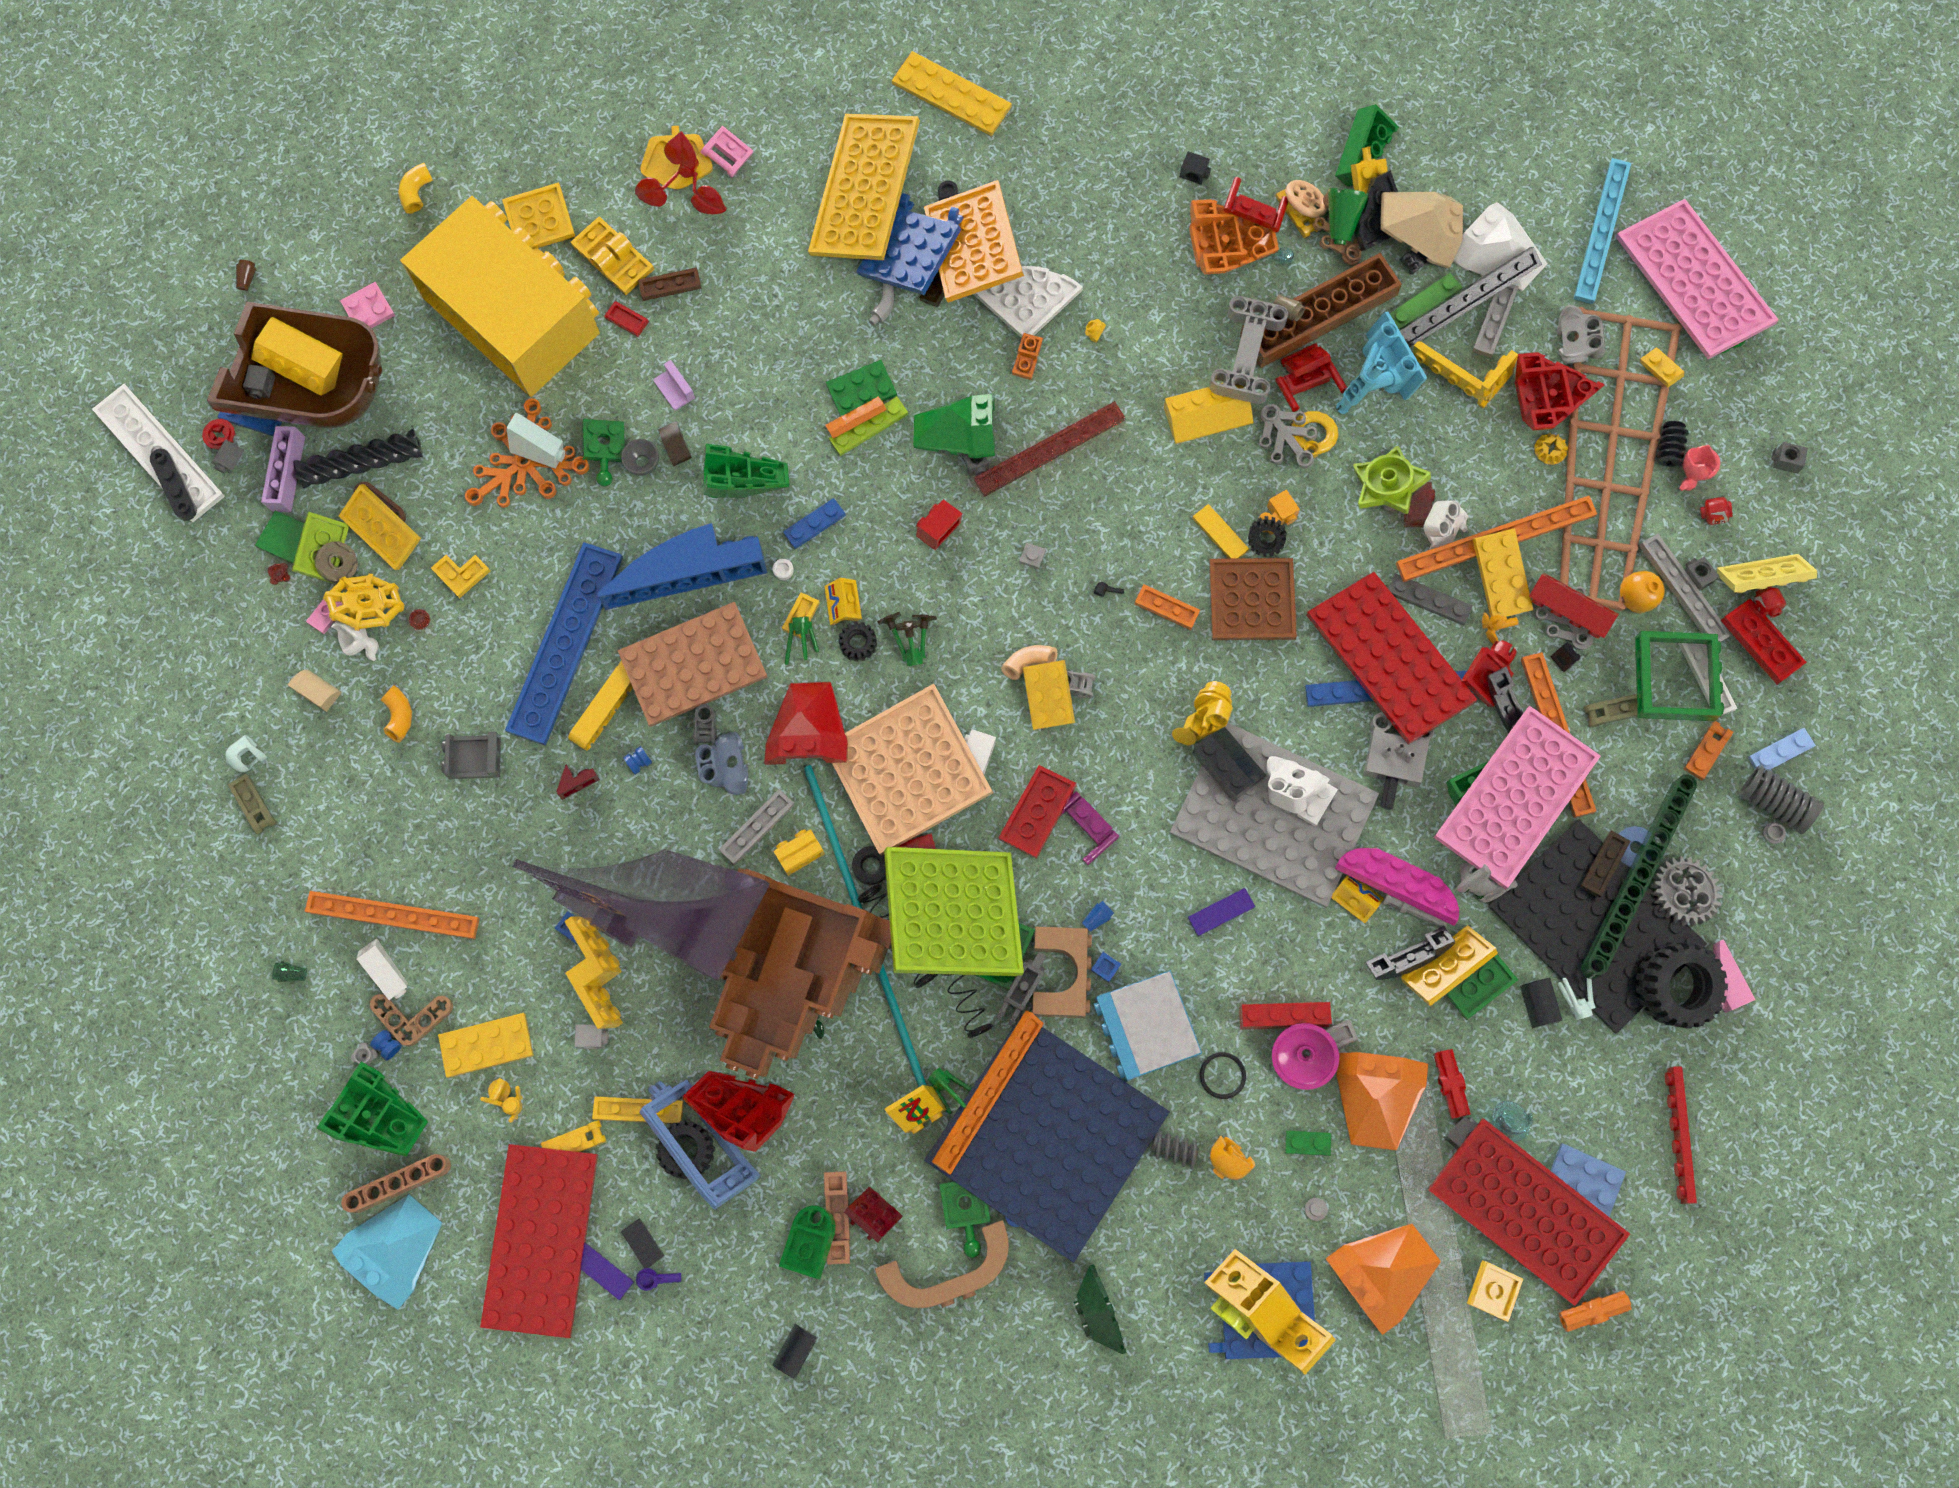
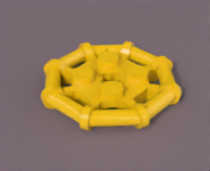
M371 573L366 576L341 577L339 582L330 591L324 593L323 597L329 609V618L332 621H339L353 627L355 631L379 626L385 628L389 626L390 621L399 612H402L405 607L398 592L399 587L395 583H388L373 576ZM343 589H344V590H345V589L347 590L346 593H345V592L340 593ZM386 595H390L392 599H387ZM335 602H342V605L337 607ZM389 608L390 610L384 614V609ZM376 617L375 619L362 620V618Z

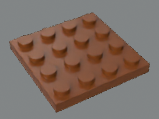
M1293 558L1209 560L1212 640H1296Z

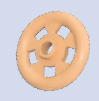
M1293 180L1288 183L1285 190L1286 197L1298 212L1311 218H1318L1326 213L1327 207L1323 203L1324 195L1318 188L1303 180Z

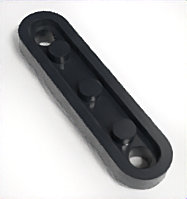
M162 448L154 450L150 455V463L175 515L183 521L193 519L197 513V507L172 455Z

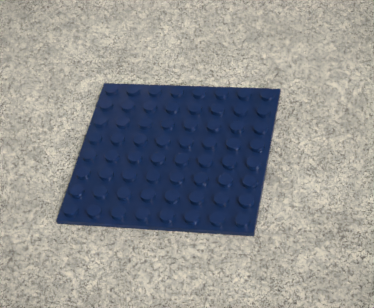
M1021 1014V1016L1019 1017V1019L1017 1020V1022L1015 1023V1025L1013 1026V1028L1011 1029V1031L1009 1032V1034L1007 1035V1037L1005 1038V1040L1003 1041V1043L1001 1044V1046L999 1047V1049L997 1050V1052L995 1053V1055L993 1056L985 1070L982 1072V1074L980 1075V1077L978 1078V1080L976 1081V1083L964 1099L963 1102L966 1104V1106L969 1103L972 1096L974 1095L977 1088L979 1087L983 1078L987 1074L988 1070L992 1066L993 1062L997 1058L998 1054L1002 1050L1011 1033L1015 1029L1016 1025L1020 1021L1023 1014ZM1042 1027L951 1175L945 1173L932 1163V1160L965 1108L961 1105L924 1161L1074 1263L1170 1111Z

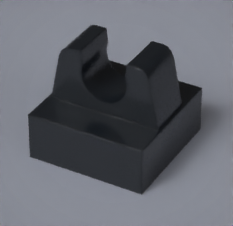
M1568 642L1550 656L1563 672H1566L1581 659L1580 654H1577L1573 646L1569 645Z

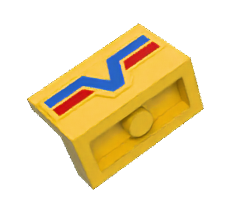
M840 577L824 586L830 625H835L843 620L859 621L862 619L856 580Z
M1349 875L1344 878L1331 897L1363 923L1368 921L1384 900L1381 895L1368 885Z

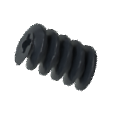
M1667 421L1663 424L1662 437L1658 447L1659 452L1656 456L1658 464L1668 467H1677L1683 464L1681 459L1685 454L1682 451L1686 449L1684 444L1687 443L1688 439L1686 436L1689 435V431L1685 429L1686 425L1683 422Z

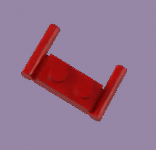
M1235 177L1223 211L1268 229L1270 228L1275 233L1279 232L1289 202L1287 197L1283 196L1277 210L1239 194L1237 196L1242 180L1239 177Z
M1332 361L1296 378L1290 373L1275 379L1292 412L1300 409L1293 395L1330 382V378L1334 380L1342 394L1348 388Z

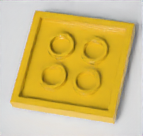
M559 182L502 199L511 231L518 226L523 228L535 242L533 250L536 247L541 248L576 237Z

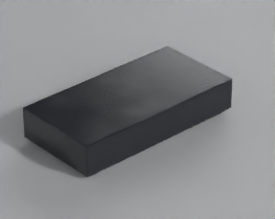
M641 1218L621 1231L644 1268H649L665 1256Z

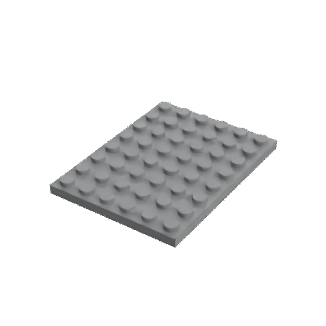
M1228 723L1225 726L1226 729L1264 771L1266 777L1233 802L1206 769L1201 766L1169 834L1327 908L1343 872L1334 868L1345 853L1354 850L1379 793ZM1269 757H1280L1294 761L1312 771L1316 770L1330 779L1328 784L1338 789L1316 827L1297 816L1298 813H1292L1270 803L1268 793L1270 776L1267 772Z

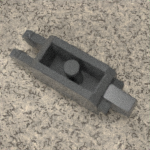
M1038 952L1034 961L1028 959L1024 963L1023 975L1017 976L996 1018L1001 1019L1006 1013L1007 1007L1010 1006L1015 1009V1012L1011 1015L1008 1025L1013 1026L1044 975L1045 968L1041 965L1046 955Z

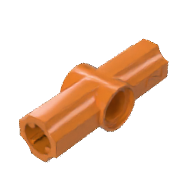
M1619 1291L1602 1298L1590 1299L1591 1301H1584L1579 1306L1559 1312V1318L1565 1331L1569 1332L1586 1325L1592 1326L1609 1320V1317L1632 1310L1631 1302L1625 1291Z

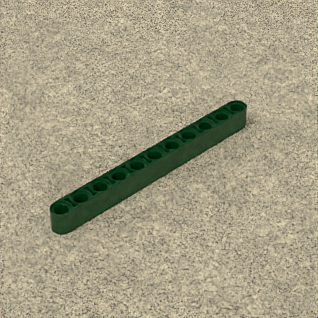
M1684 774L1671 784L1582 964L1581 971L1586 978L1596 979L1608 970L1697 788V781L1692 775ZM1681 783L1686 786L1687 790L1682 788ZM1672 801L1677 803L1678 808L1672 804ZM1663 818L1668 820L1669 825L1664 823ZM1654 836H1657L1660 839L1661 843H1658L1655 840ZM1645 854L1650 855L1651 858H1652V861H1649V860L1646 858V855H1645ZM1636 872H1640L1643 879H1640ZM1627 890H1631L1633 892L1634 898L1628 894ZM1619 908L1624 910L1625 916L1620 914ZM1610 926L1615 928L1616 935L1610 931ZM1600 945H1604L1607 948V953L1601 950ZM1591 963L1597 965L1598 972L1592 969Z

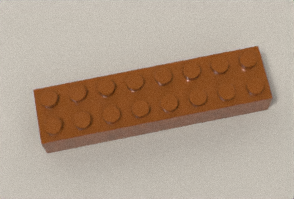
M1378 253L1293 298V300L1302 303L1305 311L1298 321H1291L1287 318L1284 328L1280 331L1264 329L1256 361L1259 367L1263 368L1398 296L1402 284L1382 254ZM1278 316L1274 317L1276 320H1281ZM1242 325V329H1241V333H1240V338H1241V336H1242V332H1243L1244 325Z

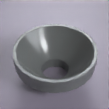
M636 439L624 447L621 459L624 467L630 473L643 476L651 473L657 467L659 453L656 446L649 440ZM639 457H647L648 463L645 466H638L636 461Z

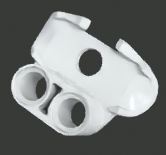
M1437 501L1434 503L1424 524L1425 535L1431 543L1429 550L1453 542L1459 528L1463 532L1468 530L1466 526L1468 515L1457 501Z
M1276 756L1269 757L1267 761V772L1270 776L1268 781L1269 801L1273 805L1292 813L1304 812L1307 808V798L1310 795L1315 796L1321 792L1330 780L1318 771L1307 769L1294 761ZM1296 772H1301L1304 774V777L1297 779L1292 775Z

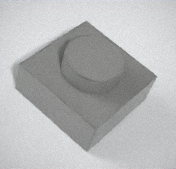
M1026 542L1019 563L1039 570L1046 549Z

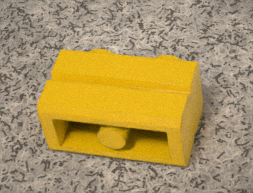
M811 829L799 831L795 834V839L790 842L785 840L776 846L777 849L774 850L777 859L788 876L825 855Z

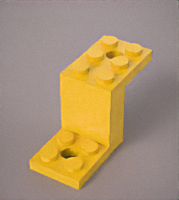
M1236 1249L1204 1282L1209 1289L1241 1314L1261 1341L1304 1375L1308 1373L1336 1341L1333 1335L1300 1311L1279 1281ZM1236 1276H1241L1239 1281L1232 1283ZM1308 1339L1305 1346L1299 1347V1343L1302 1340Z

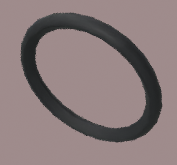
M1226 1052L1212 1054L1201 1066V1085L1209 1095L1215 1098H1232L1238 1095L1245 1085V1067L1233 1054ZM1214 1058H1230L1240 1067L1242 1079L1239 1087L1234 1092L1218 1094L1207 1086L1204 1072L1207 1064Z

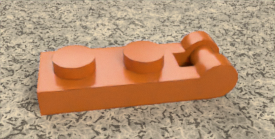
M1713 721L1685 765L1684 770L1698 779L1704 780L1734 731L1729 728L1725 729L1720 726L1719 722ZM1714 733L1721 736L1719 741L1712 737Z

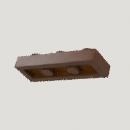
M697 267L638 280L643 301L702 289Z

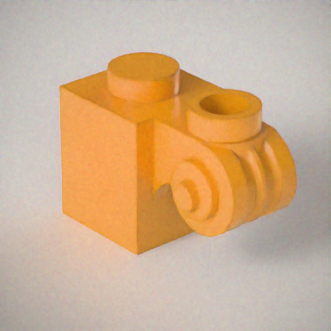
M1286 489L1269 499L1267 508L1271 514L1265 512L1260 517L1262 520H1264L1265 516H1268V520L1275 517V521L1280 520L1281 525L1285 523L1290 525L1297 520L1300 509ZM1263 531V532H1268L1269 535L1274 534V533L1271 532V531Z

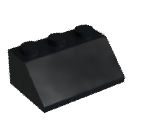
M1226 727L1210 734L1193 749L1192 754L1233 802L1266 777L1264 771Z

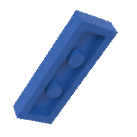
M220 412L218 415L219 419H225L232 424L273 437L275 427L281 426L282 423L281 421Z
M833 498L783 531V534L794 549H797L845 517L846 514Z

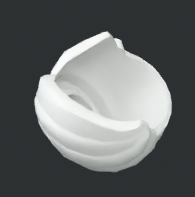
M339 621L332 624L331 627L338 631L339 643L346 655L352 656L365 649L366 657L372 661L376 660L375 654L379 648L376 639L368 637L365 628L355 631V628Z

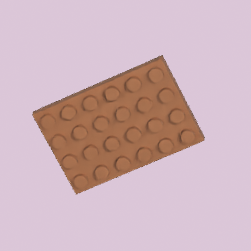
M735 602L617 650L650 727L695 709L699 705L709 703L768 678Z

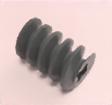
M1158 1130L1153 1141L1150 1156L1155 1152L1156 1159H1159L1164 1154L1165 1162L1170 1157H1173V1164L1175 1165L1180 1159L1182 1167H1185L1190 1162V1168L1193 1170L1199 1148H1197L1196 1141H1192L1189 1146L1188 1138H1184L1180 1143L1178 1135L1173 1140H1171L1170 1133H1167L1162 1138V1131Z

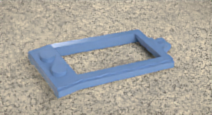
M688 1080L681 1082L673 1088L670 1085L665 1086L661 1081H658L655 1085L648 1088L649 1093L652 1095V1101L641 1108L640 1114L698 1193L713 1209H717L756 1182L760 1174L746 1160L736 1145L724 1140L697 1114L735 1165L728 1172L708 1184L656 1114L683 1097L692 1086Z

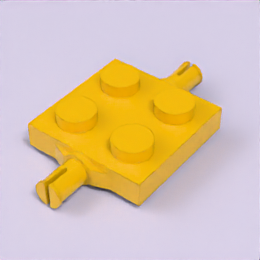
M1370 147L1362 148L1363 161L1351 165L1354 190L1367 193L1372 178L1388 171L1386 158L1379 160L1371 159Z

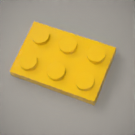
M1065 660L1023 667L1033 730L1075 723Z

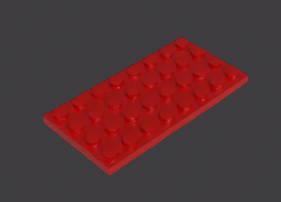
M1375 572L1307 611L1306 616L1408 745L1476 703L1477 698L1461 681L1462 679Z
M1484 1118L1481 1119L1428 1188L1431 1193L1574 1306L1630 1235L1628 1231Z
M514 1144L508 1145L480 1328L571 1338L598 1154Z

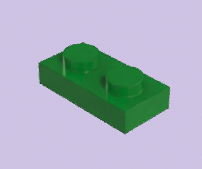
M1286 1131L1285 1154L1331 1156V1133Z

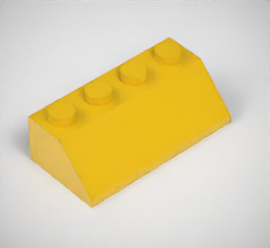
M271 317L255 340L251 359L322 396L335 388L343 353Z
M1240 384L1235 385L1239 389L1244 388ZM1209 387L1165 398L1164 411L1175 444L1253 424L1251 402L1214 394Z

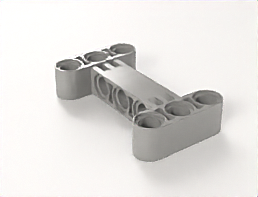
M1236 296L1230 301L1228 317L1234 322L1244 324L1234 368L1233 371L1215 370L1211 375L1209 388L1217 395L1262 404L1268 398L1270 384L1263 378L1254 377L1253 374L1264 329L1282 330L1287 321L1288 311L1281 305ZM1235 307H1238V308H1241L1242 310H1241V311H1237V310H1235L1234 308H1235ZM1254 312H1259L1262 315H1255ZM1278 316L1281 320H1276L1274 317ZM1215 380H1222L1224 383L1218 384ZM1240 384L1244 388L1239 389L1235 385ZM1261 389L1264 393H1258L1255 390Z

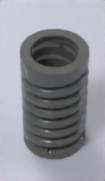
M1762 764L1751 773L1739 793V797L1750 801L1752 805L1758 804L1760 810L1766 807L1765 813L1771 814L1773 812V818L1777 819L1780 817L1781 823L1787 822L1788 827H1793L1801 835L1812 826L1824 806L1823 801H1818L1816 797L1810 796L1808 792H1803L1800 787H1795L1793 783H1788L1787 779L1781 778L1780 775L1773 774L1772 770L1764 768Z

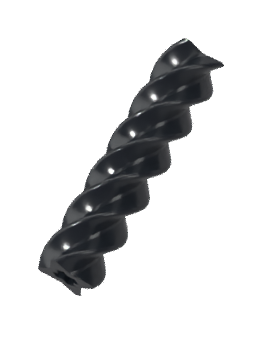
M413 428L405 436L396 433L390 435L385 441L372 439L366 446L353 444L345 452L336 449L330 451L326 457L313 455L306 462L294 460L295 475L303 489L311 484H324L331 479L348 477L352 473L360 474L367 472L371 468H384L390 463H402L411 457H423L421 441Z

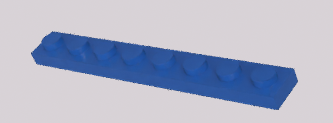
M1467 670L1455 672L1462 679L1466 674ZM1358 680L1305 686L1307 707L1373 701Z

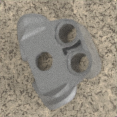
M1574 305L1566 306L1560 314L1557 327V335L1562 334L1563 348L1558 349L1562 361L1565 364L1583 362L1587 360L1588 356L1593 359L1601 358L1606 352L1605 334L1601 318L1597 315L1583 314L1581 309ZM1598 326L1597 329L1590 330V327ZM1572 332L1579 335V338L1574 342L1567 340V336ZM1595 344L1600 345L1598 348H1591Z

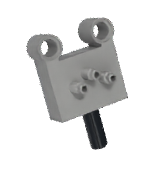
M1378 713L1370 723L1371 737L1363 776L1385 780L1380 806L1383 809L1392 810L1398 783L1417 788L1422 783L1428 745L1434 735V729L1427 733L1426 738L1420 737L1408 745L1402 736L1387 733L1392 724L1384 713ZM1376 721H1382L1385 724V728H1379L1376 725Z

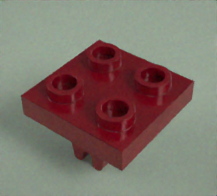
M870 1186L844 1212L851 1219L850 1224L852 1226L856 1223L868 1234L867 1239L869 1241L873 1238L877 1243L903 1217L902 1214Z

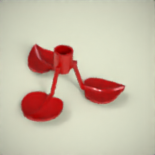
M682 131L669 140L664 147L666 158L675 165L680 164L678 171L663 186L660 185L657 179L648 177L639 181L635 187V195L641 201L651 206L661 207L667 201V194L663 190L679 174L684 178L693 177V192L695 194L691 198V203L696 210L704 214H721L727 210L722 197L713 187L704 185L700 186L698 190L696 189L698 173L695 171L699 166V161L693 146Z

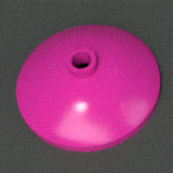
M1300 1023L1286 1028L1277 1037L1272 1049V1062L1279 1077L1290 1086L1304 1090L1315 1089L1329 1082L1336 1073L1339 1064V1050L1334 1038L1325 1029L1314 1024ZM1307 1049L1311 1054L1304 1056L1302 1051Z

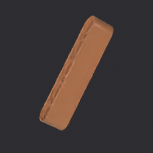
M431 1155L348 1192L342 1198V1207L347 1212L361 1213L447 1174L451 1168V1162L446 1156ZM441 1159L443 1166L439 1171H436L434 1168L435 1162ZM420 1168L422 1171L421 1178L415 1180L414 1172ZM399 1178L401 1185L395 1190L393 1188V1181ZM378 1187L380 1194L378 1198L373 1199L372 1191ZM354 1197H357L359 1203L358 1206L353 1209L351 1206V1200Z

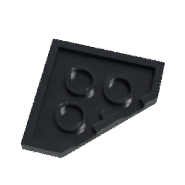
M1391 170L1370 180L1367 190L1369 194L1354 232L1361 251L1368 250L1391 237L1381 230L1382 194L1384 192H1398Z

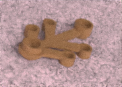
M1328 192L1323 197V203L1327 208H1329ZM1318 217L1314 220L1313 228L1315 230L1321 231L1323 229L1330 233V225L1323 217ZM1329 235L1323 236L1319 242L1321 248H1331L1342 254L1343 261L1349 265H1355L1361 259V250L1356 236L1353 243L1351 241L1346 242V245L1334 244ZM1324 240H1327L1329 245L1325 244Z

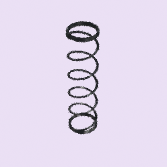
M880 884L868 888L857 898L860 903L879 899L871 908L870 913L887 895L883 894L870 899L881 890L882 886ZM889 913L880 917L883 918L889 916ZM917 974L913 985L916 986L915 988H920L932 981L938 974H926L915 983L920 975Z
M940 974V975L951 976V975H956V974ZM961 975L948 987L947 992L949 994H962L972 992L957 1005L956 1012L970 1013L980 1011L973 1018H971L964 1026V1030L968 1032L967 1038H973L989 1031L993 1028L992 1023H988L974 1030L966 1029L967 1025L977 1016L983 1013L986 1008H979L971 1011H958V1007L966 999H968L970 996L977 992V989H972L963 992L949 991V989L958 980L965 976Z

